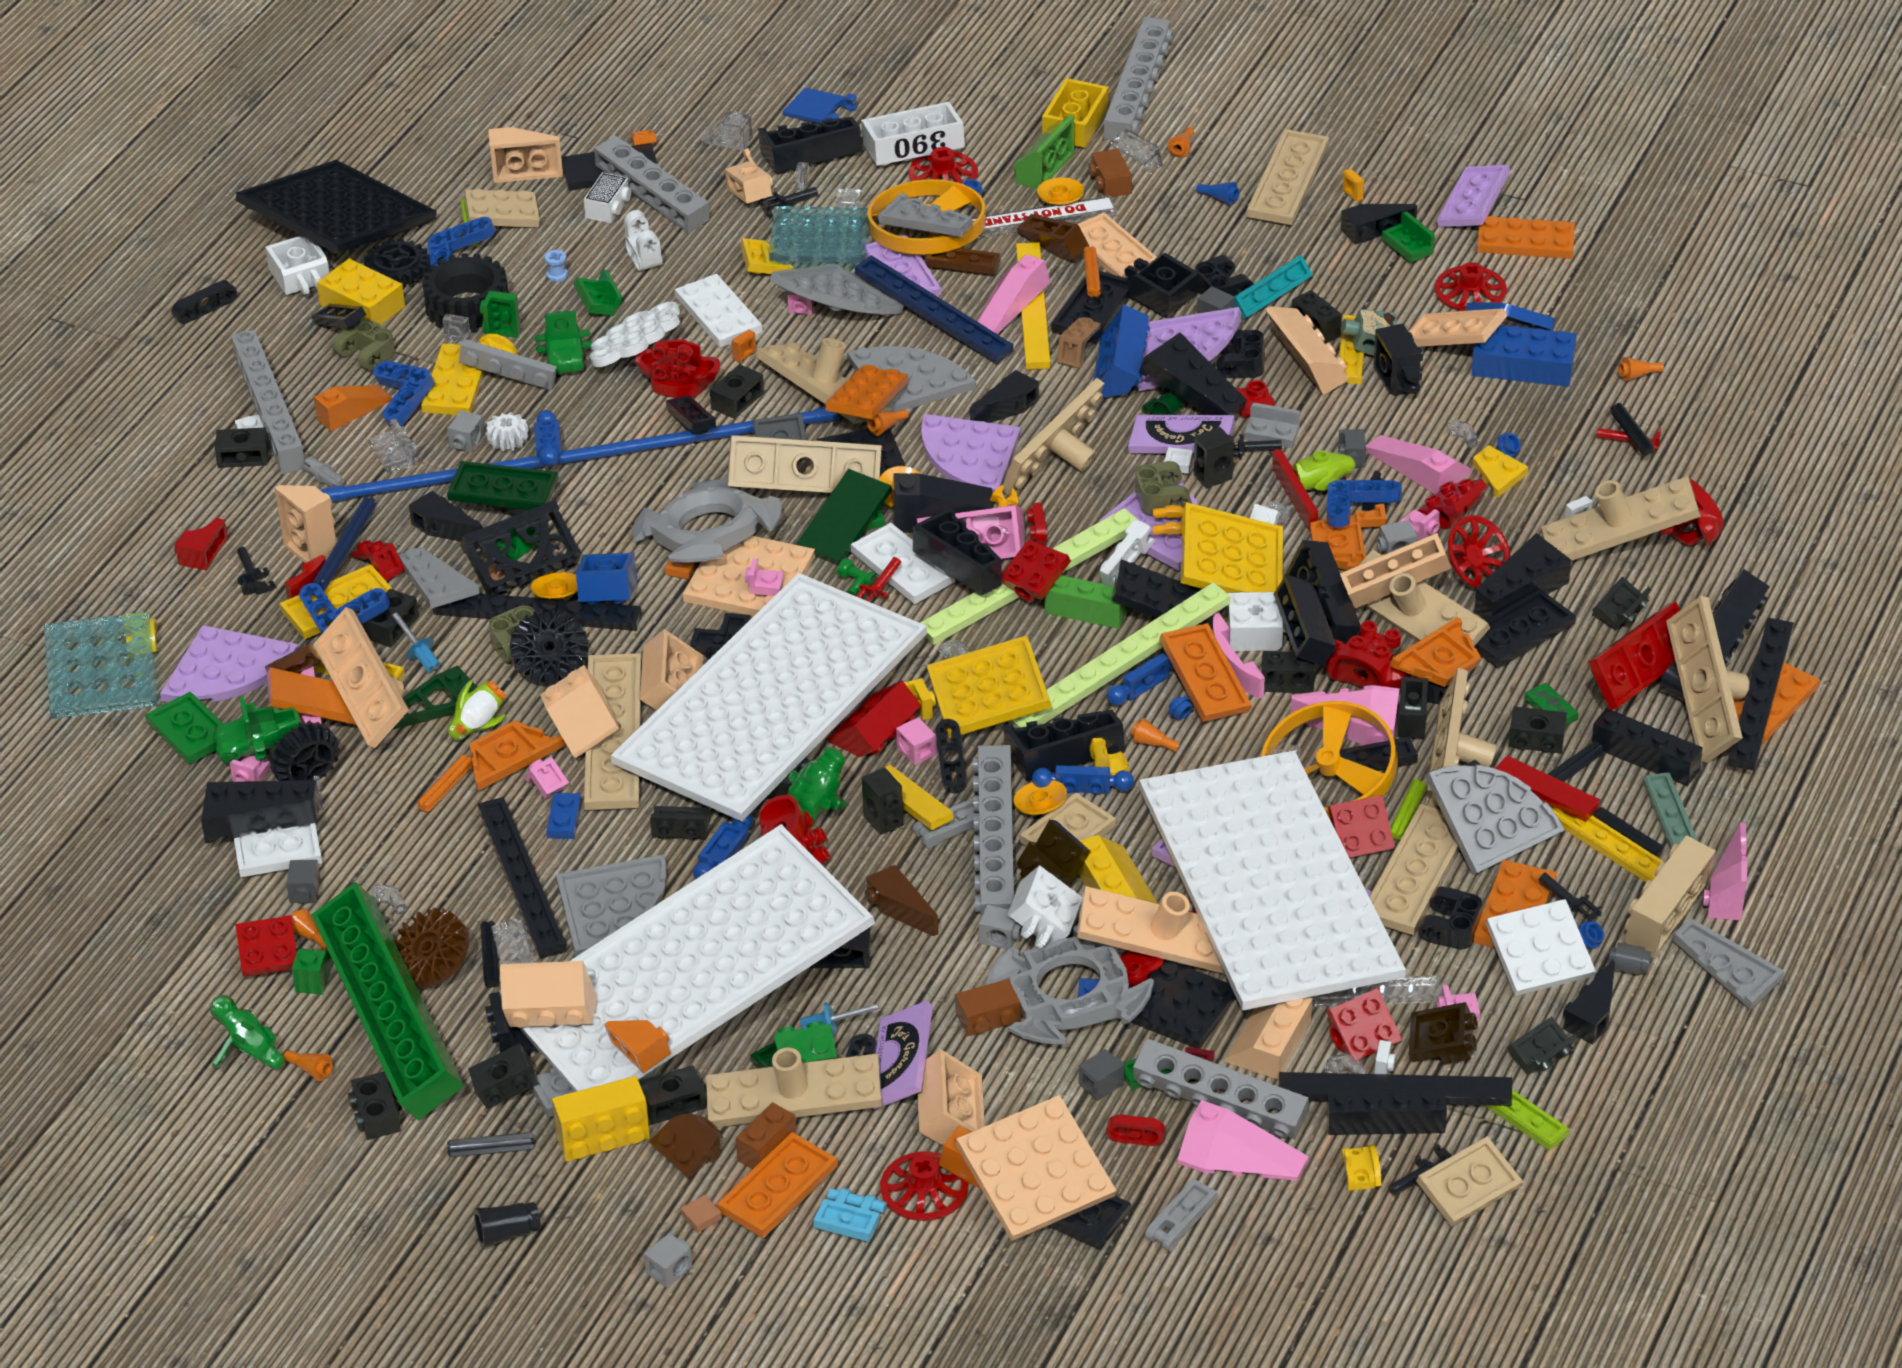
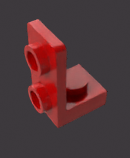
M367 540L356 546L357 550L350 553L352 558L370 559L373 567L385 581L405 571L393 543H384L382 540L376 542Z

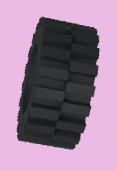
M468 253L461 254L462 257L460 258L451 255L448 256V261L444 259L437 261L438 266L432 264L429 267V272L424 274L422 285L426 314L429 316V321L431 323L435 322L436 327L440 329L445 326L446 331L451 333L454 329H458L460 334H465V330H471V333L478 332L477 328L482 327L484 321L483 314L480 313V304L482 300H485L488 292L508 293L506 271L497 260L492 263V258L489 256L481 259V254L475 253L473 257H468ZM462 293H478V295L472 297H454Z

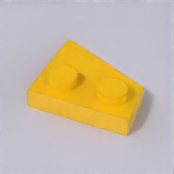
M742 238L741 250L747 272L772 274L774 271L794 269L791 264H783L781 262L782 256L773 250L772 246L765 240Z
M1490 445L1473 457V466L1477 472L1482 474L1484 482L1486 484L1490 483L1493 488V494L1497 498L1528 475V466Z

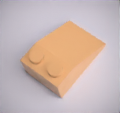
M514 127L488 129L494 183L563 177L559 136Z
M584 665L570 672L567 677L555 685L549 686L546 691L540 694L546 710L575 758L619 729L601 685Z

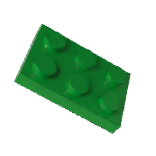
M191 691L145 714L146 722L188 764L216 751V744L213 741L214 730L222 722Z

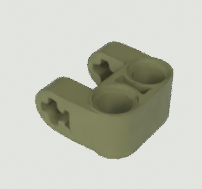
M361 319L359 325L351 329L346 328L334 338L332 349L343 357H348L359 349L361 352L358 357V364L369 371H373L377 364L388 361L395 355L393 335L384 326L370 319Z
M1166 461L1144 464L1136 468L1135 493L1140 508L1144 513L1153 514V509L1163 508L1168 505L1184 507L1186 502L1191 503L1188 489L1182 485H1177L1182 480V473L1176 462Z
M530 606L516 607L493 617L489 621L491 645L505 663L511 662L509 650L514 627L519 625L521 619L524 620L525 615L528 614V617L533 615L534 609Z

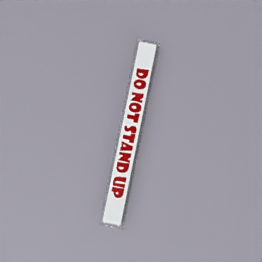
M1107 196L1075 201L1063 205H1050L987 215L985 228L976 239L1018 232L1016 228L1030 214L1078 223L1101 213H1106L1109 217H1116L1117 208L1112 197ZM978 217L972 218V223H973Z

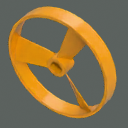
M916 180L893 186L877 195L868 207V226L872 238L888 249L907 254H937L958 249L975 240L983 232L986 225L985 202L982 196L971 187L948 180ZM900 193L906 194L908 198L939 195L940 197L934 202L924 205H938L941 211L949 209L955 211L970 203L980 212L979 217L973 222V226L962 237H952L951 235L941 233L933 234L927 231L929 238L902 237L881 229L874 222L875 217L881 213L880 211L887 207Z
M1326 701L1305 706L1280 721L1265 741L1261 757L1272 755L1278 743L1294 728L1307 721L1323 717V747L1316 753L1317 764L1304 768L1306 774L1319 768L1320 773L1325 776L1337 775L1363 794V796L1355 800L1380 795L1384 796L1396 776L1398 755L1390 728L1379 715L1359 704L1346 701ZM1351 717L1371 723L1388 739L1391 745V757L1385 773L1340 756L1339 752ZM1324 807V809H1325V811H1326V813H1327V815H1328V817H1329V819H1330L1328 807Z

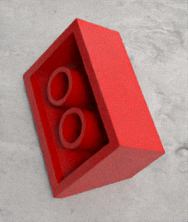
M899 681L873 693L826 739L829 743L858 757L869 753L873 756L884 748L883 742L886 739L890 740L896 736L897 727L915 718L914 712L921 704L904 681Z

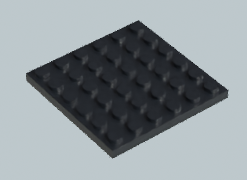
M338 160L236 192V201L243 204L247 209L262 214L263 217L277 222L282 227H287L297 235L310 239L314 244L321 245L334 254H341L343 251L358 248L363 244L375 242L378 239L392 236L401 231H407L418 225H424L429 221L435 220L437 211Z

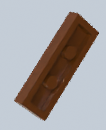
M963 248L943 253L927 254L925 257V264L928 267L958 270L961 272L967 271L984 275H995L1000 263V253Z

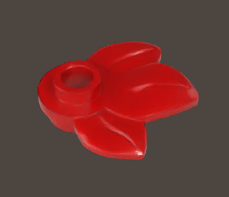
M1252 380L1245 388H1236L1247 399L1241 413L1242 417H1250L1252 403L1275 405L1274 398L1269 395V390L1263 381Z
M1127 950L1126 955L1119 956L1126 968L1130 987L1146 981L1149 978V973L1159 969L1165 960Z

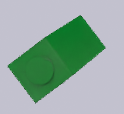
M314 948L298 949L292 966L296 993L323 995L333 965V960L328 950Z

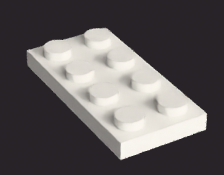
M718 274L675 289V297L719 348L732 344L731 340L748 329L755 332V335L762 333V324Z
M892 523L851 544V552L878 575L883 572L893 557L899 558L902 563L888 583L913 604L955 582L954 577L914 553L913 540Z

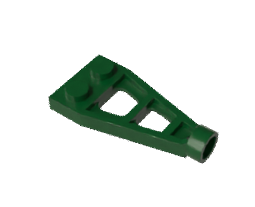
M458 665L434 675L402 698L407 708L413 703L418 702L425 710L411 714L407 712L393 729L453 715L458 695L471 679ZM472 682L469 693L477 687L474 682ZM437 690H442L451 701L440 705H433L427 697Z

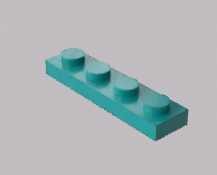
M1302 255L1295 257L1234 296L1235 307L1240 308L1242 320L1313 276Z

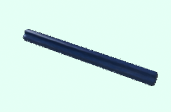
M368 497L363 498L313 580V583L319 584L322 590L327 589L374 511L376 504L373 497L370 499Z

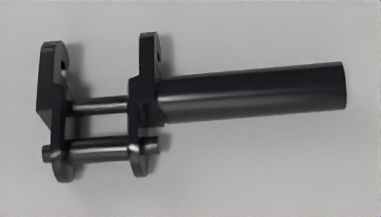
M816 187L787 196H780L777 192H774L773 196L760 199L759 203L762 204L765 215L768 218H772L773 214L770 207L779 205L781 209L783 208L788 213L791 211L790 204L818 196V190Z
M1239 434L1238 445H1235L1234 448L1238 449V451H1233V456H1239L1241 460L1242 455H1245L1246 451L1282 450V441L1244 442L1243 434Z
M245 547L238 548L237 554L246 572L237 578L238 584L243 585L242 593L244 595L254 593L259 595L272 591L275 588L274 581H269V586H267L265 581H257L269 575L268 568L264 567V572L261 573L259 567H254Z
M1546 872L1538 879L1561 900L1566 899L1571 912H1576L1577 910L1582 912L1588 918V922H1595L1598 915L1602 914L1601 910L1603 907L1599 906L1597 908L1588 900L1590 897L1588 894L1585 897L1581 896L1580 899L1574 897ZM1584 904L1593 911L1591 914L1582 908Z
M1439 1144L1434 1146L1436 1155L1441 1159L1433 1164L1425 1158L1421 1160V1156L1417 1155L1415 1163L1418 1169L1388 1186L1390 1193L1395 1196L1416 1184L1420 1174L1452 1157V1155L1444 1147L1440 1150L1441 1146Z

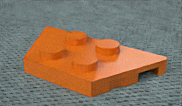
M1456 617L1393 657L1390 666L1419 678H1428V681L1446 687L1450 684L1457 668L1469 672L1479 665L1481 656L1477 649L1473 647V641L1469 634H1464L1461 628V619Z
M514 720L469 743L476 789L479 791L565 747L564 739L560 735H557L556 738L544 735V730L528 727L526 724Z

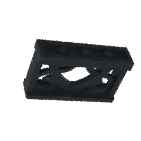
M556 500L463 535L460 547L464 554L467 555L485 590V594L505 595L511 588L516 586L523 588L534 579L543 577L546 574L555 573V571L562 568L564 570L571 569L578 564L582 552L559 512L560 508ZM552 520L559 534L549 535V521ZM533 528L535 530L533 535L540 534V536H529L526 530ZM517 534L519 538L529 543H539L537 552L530 563L517 561L505 556L511 547L513 535ZM502 540L505 543V547L498 552L497 550L501 546H497L495 542ZM559 541L563 543L566 547V553L554 556L552 551L560 550V548L555 544H548V542ZM477 549H480L490 558L484 565L476 551ZM493 563L499 564L496 567L495 575L497 572L502 571L505 573V577L499 580L492 579L488 574L489 567Z

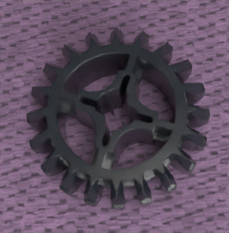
M310 720L306 724L300 722L297 728L290 727V731L287 734H282L283 738L280 741H275L276 748L270 750L272 756L268 759L271 765L270 769L278 781H319L323 776L327 777L326 773L334 769L333 763L339 760L337 754L340 752L338 748L339 742L330 728L319 722L313 723Z

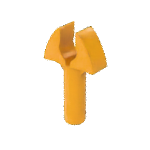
M1004 484L995 489L990 498V501L998 504L997 508L1017 506L1019 503L1014 488L1011 489L1009 497L1007 499L1004 498L1002 494Z

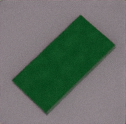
M461 461L447 492L448 501L530 510L550 502L559 476L558 472Z
M848 468L796 545L815 549L816 557L839 566L840 562L850 553L851 544L859 540L893 491L891 485Z

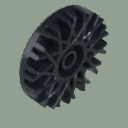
M541 609L540 613L534 611L532 616L528 617V614L525 615L524 620L521 619L519 625L514 627L509 650L511 661L519 674L528 681L542 686L555 685L567 677L570 672L577 670L583 665L585 666L589 650L586 631L582 630V625L579 626L576 623L575 617L570 619V614L564 616L561 614V610H558L556 613L554 609H551L550 612H544V609Z

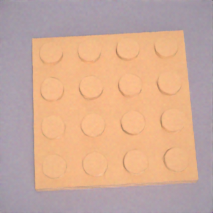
M750 536L723 551L724 557L701 561L683 593V602L754 617L774 596L750 594L749 583H745V570L747 567L750 568L752 559H758L760 570L784 571V587L798 573L806 575L816 557L815 549Z
M1060 1095L956 1139L955 1145L1011 1241L1110 1199L1116 1194L1117 1190Z

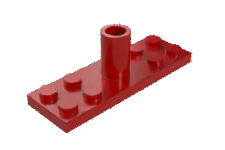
M1676 601L1665 605L1588 661L1591 672L1610 710L1619 708L1663 675L1675 661L1666 621L1680 611Z

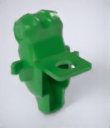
M558 311L546 314L544 334L536 335L534 338L536 342L545 341V345H538L536 351L538 353L546 352L547 363L557 366V375L575 374L583 370V348L590 347L592 341H582L581 337H589L591 335L590 330H580L575 311Z
M240 696L242 716L234 721L224 722L214 730L213 741L216 744L218 757L224 763H231L232 760L238 761L242 756H252L254 754L256 760L266 758L265 750L275 747V741H280L283 738L282 734H287L290 731V727L297 728L301 722L298 711L294 708L276 710L272 707L256 709L254 702L245 704L244 696Z
M827 747L816 760L807 763L799 773L792 770L788 777L792 785L788 788L787 795L793 796L802 810H806L810 814L813 825L817 816L824 809L833 808L837 810L838 808H847L848 803L837 794L841 784L840 772L846 759L842 752L834 747Z
M218 995L212 1000L210 1004L212 1017L221 1023L230 1035L212 1064L214 1069L219 1070L233 1045L273 1070H280L284 1066L285 1057L275 1047L276 1036L269 1027L262 1026L250 1011L238 1009L230 996Z

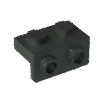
M1622 576L1592 611L1616 631L1622 623L1627 626L1637 615L1633 612L1635 609L1640 612L1650 601L1646 596L1652 589L1648 586L1641 593Z
M655 806L654 813L650 816L652 837L706 838L709 808Z
M1551 1016L1511 1043L1507 1049L1527 1075H1530L1535 1070L1542 1073L1554 1064L1552 1059L1557 1055L1562 1059L1574 1050L1572 1044L1578 1039V1036L1573 1034L1568 1038Z

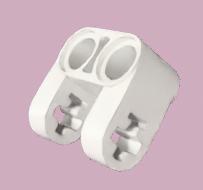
M633 210L629 212L624 219L625 245L631 260L638 271L661 266V247L657 235L649 230L648 221L641 211Z

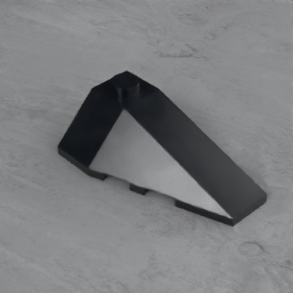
M920 473L893 474V491L891 492L893 525L903 533H913V525L917 524V518L932 517L950 507L955 513L993 508V501H990L992 496V488Z

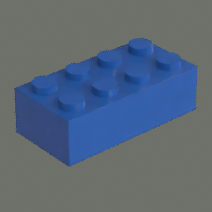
M1499 325L1485 343H1475L1471 376L1570 387L1577 333Z

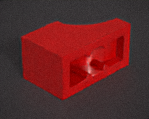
M215 518L203 528L192 531L186 530L182 537L176 541L174 547L178 564L207 571L228 539L225 519Z

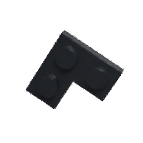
M725 613L721 630L695 628L690 647L704 655L706 650H710V654L713 655L714 649L720 650L751 620V615Z

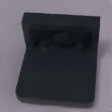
M500 992L488 994L490 1005L485 1006L486 1018L488 1023L493 1022V1026H490L492 1043H498L500 1053L519 1043L526 1053L538 1051L519 1027H509L502 1010Z

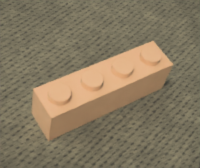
M1436 533L1340 573L1354 607L1358 608L1391 594L1390 582L1393 577L1400 573L1412 575L1416 583L1452 567Z

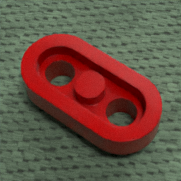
M1042 502L1031 503V508H1027L1028 524H1033L1029 525L1030 540L1046 545V524Z
M1119 1114L1108 1119L1106 1135L1111 1140L1119 1143L1157 1146L1164 1140L1165 1126L1161 1121L1153 1117Z

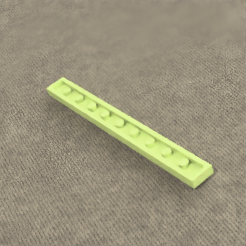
M1123 508L1052 548L1067 554L1071 560L1063 572L1125 538V530L1133 520L1138 519ZM1002 582L1001 586L984 595L974 592L920 622L927 626V634L924 637L935 645L1019 598V596L1011 587L1002 584Z
M1214 582L1048 688L1047 693L1052 708L1009 720L1008 723L1013 724L1014 728L1026 727V722L1037 721L1038 725L1045 724L1163 647L1159 641L1161 633L1198 625L1231 603L1230 595Z

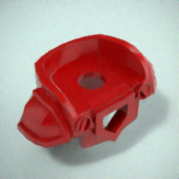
M684 338L664 340V342L657 341L653 349L644 350L637 354L635 364L638 365L640 372L647 379L651 380L653 392L669 397L698 396L710 383L714 382L720 370L718 358L702 356L700 345L686 341Z
M1689 478L1701 517L1660 530L1659 533L1662 535L1671 533L1676 541H1680L1688 546L1704 539L1708 547L1719 536L1724 526V520L1711 496L1698 483ZM1690 524L1696 528L1692 532H1683L1684 528Z
M1368 620L1361 623L1360 636L1351 637L1346 644L1334 639L1336 643L1335 652L1325 663L1328 677L1331 680L1348 682V684L1363 689L1364 686L1375 685L1399 688L1401 690V677H1411V674L1390 666L1393 653L1389 648L1394 649L1401 645V633L1396 629H1389L1383 635L1377 633V624Z
M777 796L762 805L759 811L762 836L779 825L786 824L785 829L807 851H810L812 856L821 865L831 859L827 848L822 845L827 841L824 830L821 827L816 829L810 827L813 825L810 814L806 810H802L793 796Z

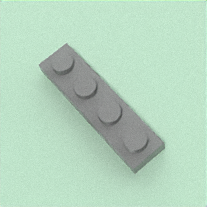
M463 339L459 355V363L548 390H552L555 384L557 366L467 339Z

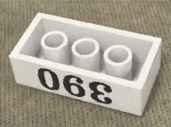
M950 102L861 120L863 145L876 166H885L902 160L909 161L921 156H931V152L938 147H948L953 151L965 147L964 125Z

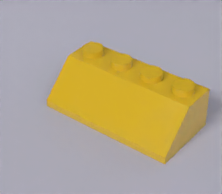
M1100 835L1079 840L1090 850L1088 857L1078 872L1085 886L1158 904L1124 846Z

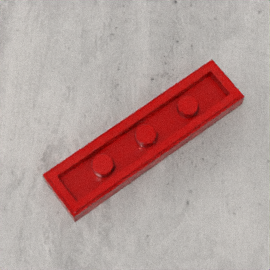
M1281 449L1272 451L1273 472L1310 532V523L1318 521V510Z
M1508 755L1495 767V769L1506 772L1531 787L1530 791L1541 801L1585 822L1600 807V799Z

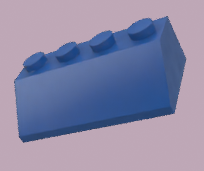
M1125 304L1122 305L1100 337L1093 381L1098 378L1105 383L1101 392L1103 394L1102 398L1128 394L1133 386L1137 387L1142 379V374L1139 373V370L1144 360L1143 353L1148 344L1145 342V339L1150 331V327H1148L1149 316Z

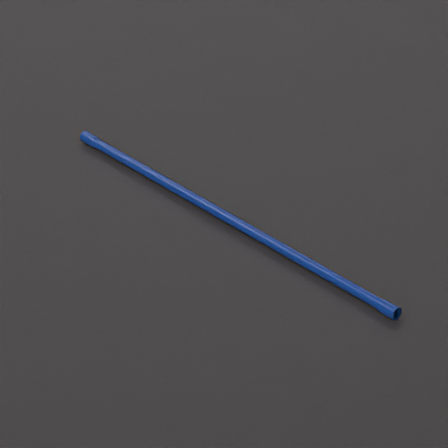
M826 407L801 412L804 424L840 420L839 413L826 411ZM753 420L716 426L702 434L684 431L566 450L559 454V460L556 465L730 437V435L754 433ZM537 455L486 463L528 469L546 467L540 462ZM458 468L357 485L321 489V492L327 493L332 502H338L349 498L453 481Z

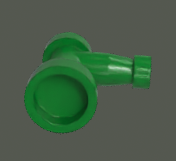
M844 558L837 569L838 577L847 579L850 576L856 578L852 586L846 591V593L853 596L858 594L860 584L871 587L877 579L876 573H867L854 567V562L848 558Z

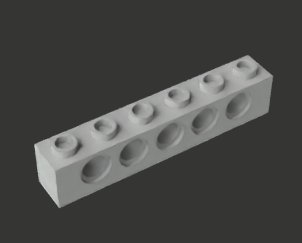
M614 135L594 148L595 165L608 174L627 177L631 192L687 233L709 221V203L705 198L697 195L688 186L679 182L673 175L661 169L658 164L653 163L644 154L632 148L626 141Z
M1148 1038L1133 1066L1134 1080L1143 1087L1160 1089L1170 1097L1187 1099L1197 1107L1201 1100L1229 1109L1259 1128L1268 1129L1281 1138L1289 1137L1296 1140L1309 1111V1098ZM1163 1069L1172 1070L1169 1074H1163L1160 1071ZM1190 1079L1199 1080L1195 1084H1190L1187 1081ZM1216 1089L1226 1090V1092L1222 1094H1217L1213 1091ZM1246 1098L1253 1100L1249 1104H1244L1240 1101ZM1273 1108L1280 1110L1276 1114H1271L1267 1111Z

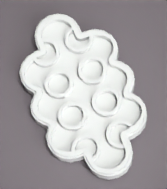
M672 301L661 303L649 311L634 313L626 317L622 324L610 328L605 336L598 338L590 346L592 350L590 355L592 365L594 367H603L616 362L620 358L637 355L646 350L649 344L662 339L665 336V332L674 329L680 323L678 304Z

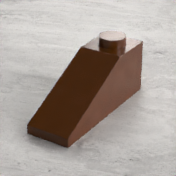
M1030 214L1016 228L1018 233L1035 243L1040 242L1041 247L1059 258L1075 261L1082 256L1083 249L1086 246L1089 247L1082 230L1075 223Z
M896 865L866 877V899L869 904H874L880 913L931 936L938 935L937 913Z

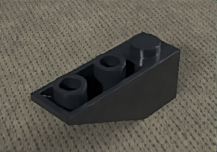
M1360 204L1341 211L1340 230L1356 245L1382 236V231L1401 224L1402 213L1406 211L1414 218H1417V205Z
M1014 370L1007 377H1004L993 389H990L981 399L971 405L969 410L970 420L991 423L1024 413L1039 400V381Z
M433 491L409 504L411 524L428 536L461 542L463 535L483 528L478 520H474L465 514L462 509L455 507L446 498L439 496Z
M1611 961L1604 969L1600 968L1594 980L1589 985H1584L1579 996L1573 1002L1570 1001L1563 1011V1017H1565L1563 1030L1576 1034L1580 1039L1592 1045L1608 1029L1615 971L1614 961Z

